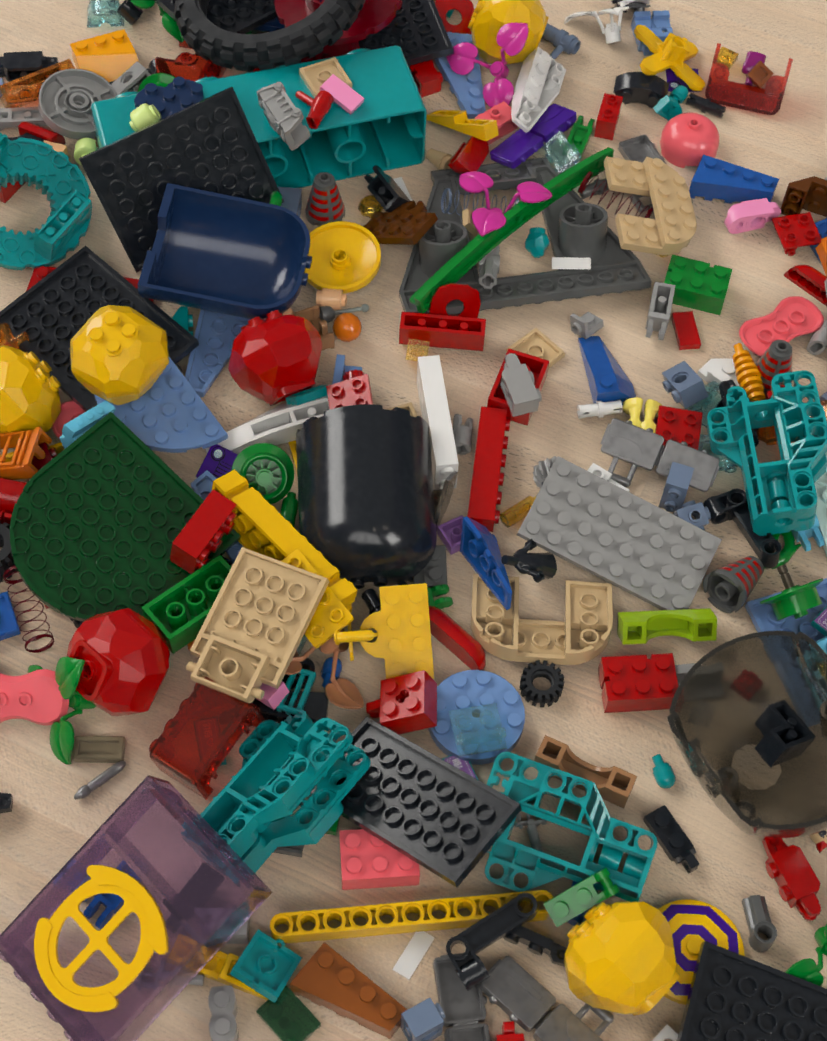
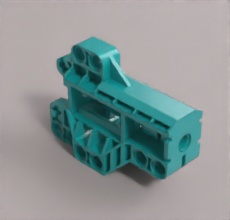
M802 370L775 375L771 382L772 396L768 400L750 402L746 391L742 387L733 386L727 391L726 407L711 409L707 414L710 448L714 454L725 456L741 468L753 532L759 536L767 535V533H771V535L787 533L790 530H794V532L808 530L815 523L817 494L814 483L826 472L827 420L824 408L820 403L815 377L809 371ZM806 378L810 380L811 383L809 385L802 386L798 383V380ZM778 383H783L785 387L781 388ZM806 397L809 401L807 403H803L802 399ZM774 426L781 460L758 463L752 429Z
M301 709L296 710L298 714L293 717L289 715L280 724L273 720L261 722L239 748V753L243 757L242 768L235 776H232V779L216 797H213V801L205 810L197 815V819L188 829L181 833L183 838L205 862L237 883L248 881L277 847L317 844L343 813L342 799L366 773L371 764L366 753L351 744L354 736L346 726L330 718H322L314 724L309 715ZM346 735L343 741L336 742L341 736ZM363 758L359 765L353 766L356 760ZM346 777L344 783L336 785L341 778ZM314 789V793L308 798V800H305V798L308 797L311 794L310 792ZM300 805L301 808L295 813L294 816H291L292 814H294L293 812Z
M511 752L500 753L494 761L486 785L492 788L494 785H499L501 778L496 776L497 773L504 777H510L509 781L503 779L502 787L505 791L500 793L520 803L522 812L587 835L589 840L580 866L509 840L517 818L516 816L495 841L491 852L487 851V853H490L485 866L487 879L492 883L516 892H525L562 877L580 882L607 867L610 872L609 877L613 884L616 883L620 889L613 896L629 902L639 901L657 848L658 841L656 836L650 831L612 818L595 782ZM507 758L514 761L513 768L510 771H503L501 769V762ZM529 767H534L538 770V776L534 780H528L524 777V772ZM554 776L561 778L563 782L556 789L548 785L549 779ZM577 785H582L585 787L587 794L579 798L574 796L572 789ZM548 794L560 799L556 813L540 808L544 795ZM536 799L534 805L528 803ZM565 801L580 806L581 812L578 821L560 815ZM583 815L585 816L589 826L581 823ZM620 826L626 830L627 836L625 840L618 841L614 838L613 830L615 827ZM642 835L649 837L651 840V846L648 850H642L638 846V839ZM598 844H603L598 863L592 862ZM624 852L628 856L621 873L617 870ZM496 863L504 868V874L499 879H495L490 875V867ZM517 873L527 875L528 884L526 887L519 888L514 884V877ZM600 881L594 884L597 890H604Z

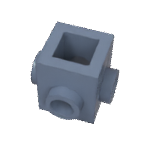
M695 500L682 504L683 508L673 513V515L704 531V527L709 524V519H711L708 507H704L702 502L695 503Z

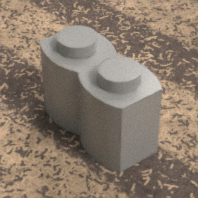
M231 985L212 987L208 998L212 1014L209 1023L212 1041H238V1028L235 1020L238 1007L234 990Z

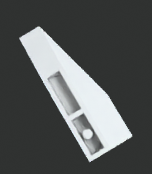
M539 46L523 61L512 98V122L526 133L530 131L559 94L566 69L560 63L556 62Z
M328 396L298 406L283 403L226 432L228 439L218 443V445L239 454L246 447L257 443H269L277 446L295 441L297 430L303 428V423L312 416L322 417L324 416V411L329 410ZM210 447L205 448L206 454L208 453Z

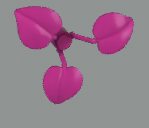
M508 23L500 28L497 33V44L503 47L500 51L502 62L496 61L492 65H488L475 59L478 55V49L473 44L467 42L453 46L454 54L447 55L446 57L451 69L459 75L469 74L474 69V63L490 69L491 74L496 78H494V82L487 83L483 90V98L490 108L503 101L510 105L512 101L514 87L509 80L505 79L509 75V69L506 66L507 62L505 61L504 51L509 56H515L522 51L528 37V24Z
M478 171L459 175V184L465 191L471 193L484 191L487 208H478L472 213L473 224L481 237L491 231L502 228L506 224V218L503 214L512 208L518 197L525 203H538L552 198V193L541 184L531 181L523 182L517 186L518 193H515L505 212L502 213V210L499 208L490 209L489 191L487 188L493 187L494 182L489 175Z

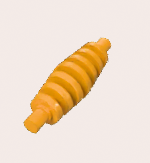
M741 343L735 344L733 346L735 350L733 362L738 384L746 391L747 397H749L751 402L765 400L762 378L758 367L754 363L749 351L744 350Z

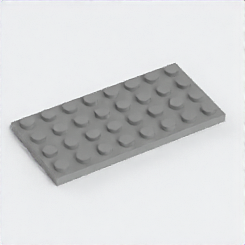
M559 456L556 458L517 533V536L527 541L533 539L538 547L661 610L689 609L722 540Z

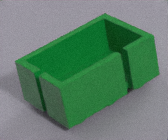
M672 255L664 281L666 284L675 285L672 304L720 315L732 269L718 265L709 267L710 263Z

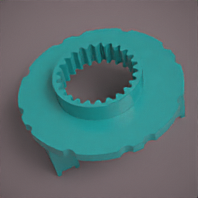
M0 133V191L1 186L6 188L9 182L12 185H15L16 181L20 185H23L24 182H27L28 186L35 184L36 190L42 188V194H47V201H50L51 208L50 216L47 218L46 223L41 225L40 230L35 228L33 234L30 231H27L26 235H23L22 231L14 234L12 229L6 232L5 226L0 227V267L24 270L27 267L34 269L56 264L66 258L67 252L74 251L79 246V239L86 235L89 228L92 201L89 199L91 192L87 180L79 167L69 162V157L65 153L55 151L51 145L29 138H18L13 141L8 139L7 135Z

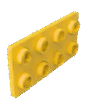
M296 549L282 560L284 563L319 575L299 549ZM327 586L304 634L316 649L332 638L336 630H342L354 620V617L329 586Z

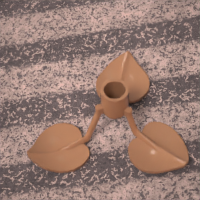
M333 636L319 647L324 654L329 655L333 653L330 677L332 683L326 685L325 695L332 704L338 707L361 709L364 706V701L357 687L345 678L338 680L335 678L338 654L348 649L349 642L336 645ZM312 646L305 654L299 657L296 651L285 674L293 675L299 673L302 670L300 662L304 661L316 648Z

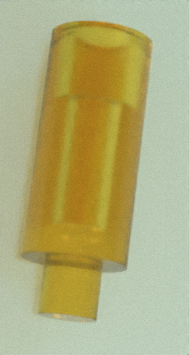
M537 495L535 497L528 496L500 514L502 523L509 528L525 518Z

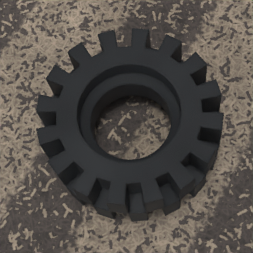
M540 660L535 661V665L531 662L528 664V668H524L521 675L522 697L526 696L525 701L528 703L532 700V705L535 707L537 703H540V707H544L545 703H547L548 707L553 704V701L556 703L559 697H561L564 687V675H560L561 669L558 667L555 670L554 663L548 666V661L546 660L543 661V664H540ZM537 677H544L550 681L551 687L544 691L538 690L534 687L533 680Z

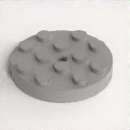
M65 69L52 74L43 82L39 91L38 107L44 122L56 133L72 139L85 137L93 139L97 138L91 105L95 101L115 98L117 94L112 85L96 73L83 69Z

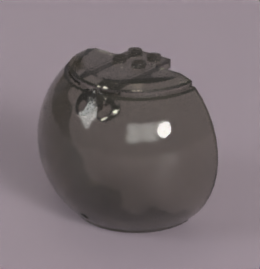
M791 631L752 633L735 638L714 648L693 665L684 676L672 699L669 710L670 715L667 717L675 742L690 770L721 812L747 834L769 838H795L826 830L827 654L806 634L802 632L795 634ZM785 700L816 738L801 756L769 767L755 750V747L764 736L754 723L769 705Z

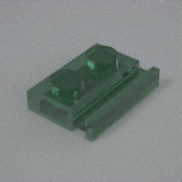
M287 985L275 1003L268 999L256 1011L257 1015L281 1041H306L316 1029L321 1027L320 1021Z

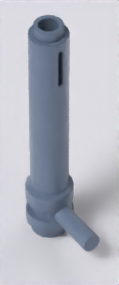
M547 23L542 38L553 43V46L556 47L550 56L555 60L562 51L567 54H576L581 45L578 37L569 35V32L563 29L559 30Z

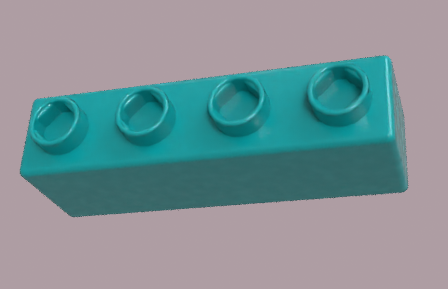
M395 45L373 50L361 48L350 51L346 55L336 56V59L352 82V89L364 98V103L350 115L333 101L330 110L322 119L317 129L309 128L306 120L311 107L295 96V93L300 90L314 99L299 75V68L330 58L293 64L287 67L282 65L274 69L223 78L204 77L195 81L203 86L204 99L229 87H233L277 187L303 188L312 186L315 176L321 172L332 174L335 181L373 174L375 173L372 169L374 165L379 166L383 171L418 165L423 163L425 159L427 110L402 49L399 46ZM276 82H282L288 97L296 108H300L304 116L301 123L310 132V137L292 151L283 142L280 135L273 130L264 114V110L259 106L257 91ZM125 92L117 95L115 98L95 101L91 105L99 149L134 133L129 122L131 121L130 113L136 109L134 99L138 92Z

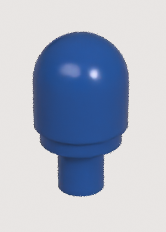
M329 657L324 661L321 670L322 686L324 688L327 684L332 683L330 677L333 657ZM337 659L336 680L340 677L342 663L339 659Z

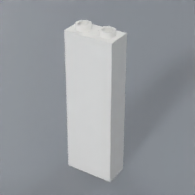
M440 356L418 357L417 388L422 418L429 426L434 490L446 491L457 487L459 463Z

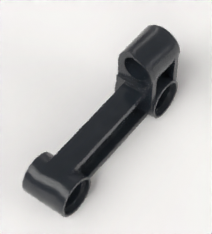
M732 489L704 501L703 506L708 507L711 516L710 521L713 524L734 520L765 568L777 566L781 554V543L774 539L771 533L759 536L753 532L745 491Z
M519 894L507 904L448 940L446 952L467 991L490 977L484 964L476 954L536 916L538 906L536 898L532 894ZM523 901H529L533 904V909L528 913H523L518 909L519 904ZM463 944L466 947L465 953L462 956H454L451 953L454 945Z

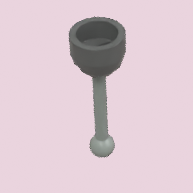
M363 304L361 307L334 311L330 306L319 307L321 321L326 320L329 323L333 321L335 315L357 311L367 312L369 306Z

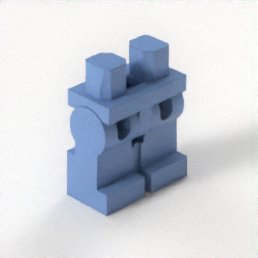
M669 10L653 11L652 17L650 11L634 12L631 24L634 37L636 26L644 25L664 42L668 34L673 33L669 20ZM635 37L638 52L642 51L644 56L652 55L653 53L649 51L648 47Z

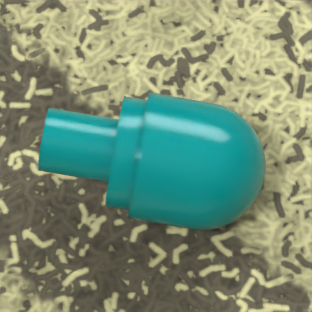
M684 85L677 86L670 93V97L681 104L688 97L687 87Z
M661 754L653 756L652 760L655 765L653 775L657 784L664 789L671 788L676 781L672 767L669 763H664Z

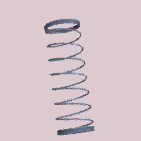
M450 188L444 190L441 198V210L444 214L449 213L452 204ZM447 191H449V204H448V208L446 207V195H447ZM444 198H445L446 212L444 211Z

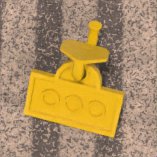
M427 583L379 587L381 611L371 613L366 617L358 631H352V624L349 623L348 631L339 632L336 630L334 632V642L336 645L349 642L350 661H354L353 642H361V646L368 654L376 658H384L386 679L425 670L434 679ZM367 629H374L377 631V633H374L372 630ZM374 637H378L377 640L372 643L367 642L373 640Z

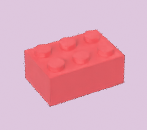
M364 829L339 831L342 890L419 885L420 869L417 862Z

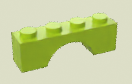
M711 608L618 612L617 634L623 645L646 644L648 640L658 636H679L693 642L717 641V617Z

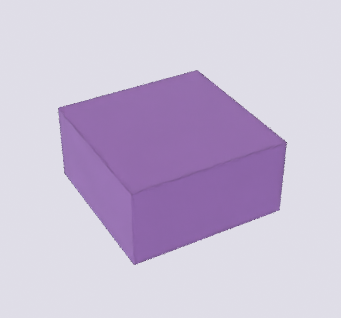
M463 515L437 527V534L443 544L446 545L450 555L460 551Z

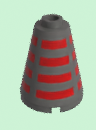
M328 172L318 173L313 181L305 209L306 218L312 225L315 223L322 226L327 223L342 221V218H345V206L335 178Z
M776 340L772 342L755 363L761 374L765 395L767 391H771L770 385L775 375L792 372V347L787 341ZM778 383L781 388L785 387L783 383Z
M747 556L710 572L703 581L704 592L708 591L710 595L708 600L722 612L732 613L733 611H739L762 576L764 566L758 558Z

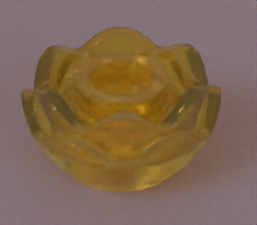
M373 195L363 197L358 205V210L361 214L369 218L383 209Z

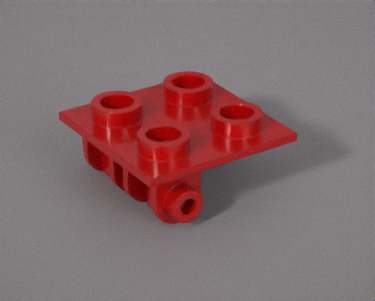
M810 212L771 219L784 252L788 256L795 255L797 247L821 243V236Z
M659 405L655 434L664 437L662 444L666 446L668 440L678 443L685 441L689 447L698 450L703 412Z

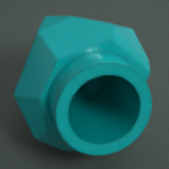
M530 228L525 241V248L533 257L540 258L544 255L545 250L550 244L547 234H545L544 228Z

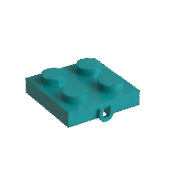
M258 929L232 968L230 975L275 1003L302 957L285 947L283 940H274Z

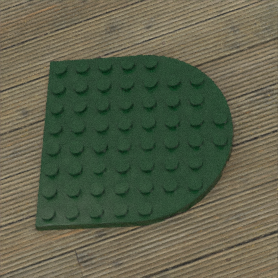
M110 412L43 466L24 486L23 492L14 505L11 516L10 546L12 557L20 577L30 591L45 605L66 617L84 622L97 614L130 608L144 617L142 611L144 605L191 575L170 561L173 541L204 500L123 422ZM232 529L229 535H223L220 539L222 543L215 553L211 551L208 555V563L219 555L222 556L240 540L241 536L234 529Z

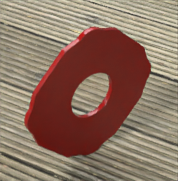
M470 0L435 1L446 32L471 34V29L468 28L475 9ZM454 9L461 14V22L458 25L448 23L446 13L449 10Z
M450 283L440 286L432 296L429 314L451 316L446 312V306L450 301L457 299L463 302L464 309L456 316L478 318L481 304L479 292L477 289L465 284Z

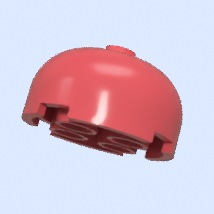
M688 112L676 115L667 122L661 134L660 146L663 157L671 164L680 168H685V166L698 167L703 155L715 158L720 141L717 127L709 118L698 113Z

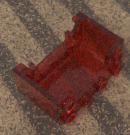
M205 677V678H204V679H207V680H209V681L214 682L213 680H211V679L208 678V677ZM196 682L194 691L188 698L182 701L179 711L174 718H171L166 723L160 737L151 743L149 747L150 759L160 771L207 800L213 792V788L209 784L211 778L216 780L218 777L216 773L218 767L243 733L249 734L250 729L248 727L253 726L256 728L263 722L264 718L258 707L253 703H246Z

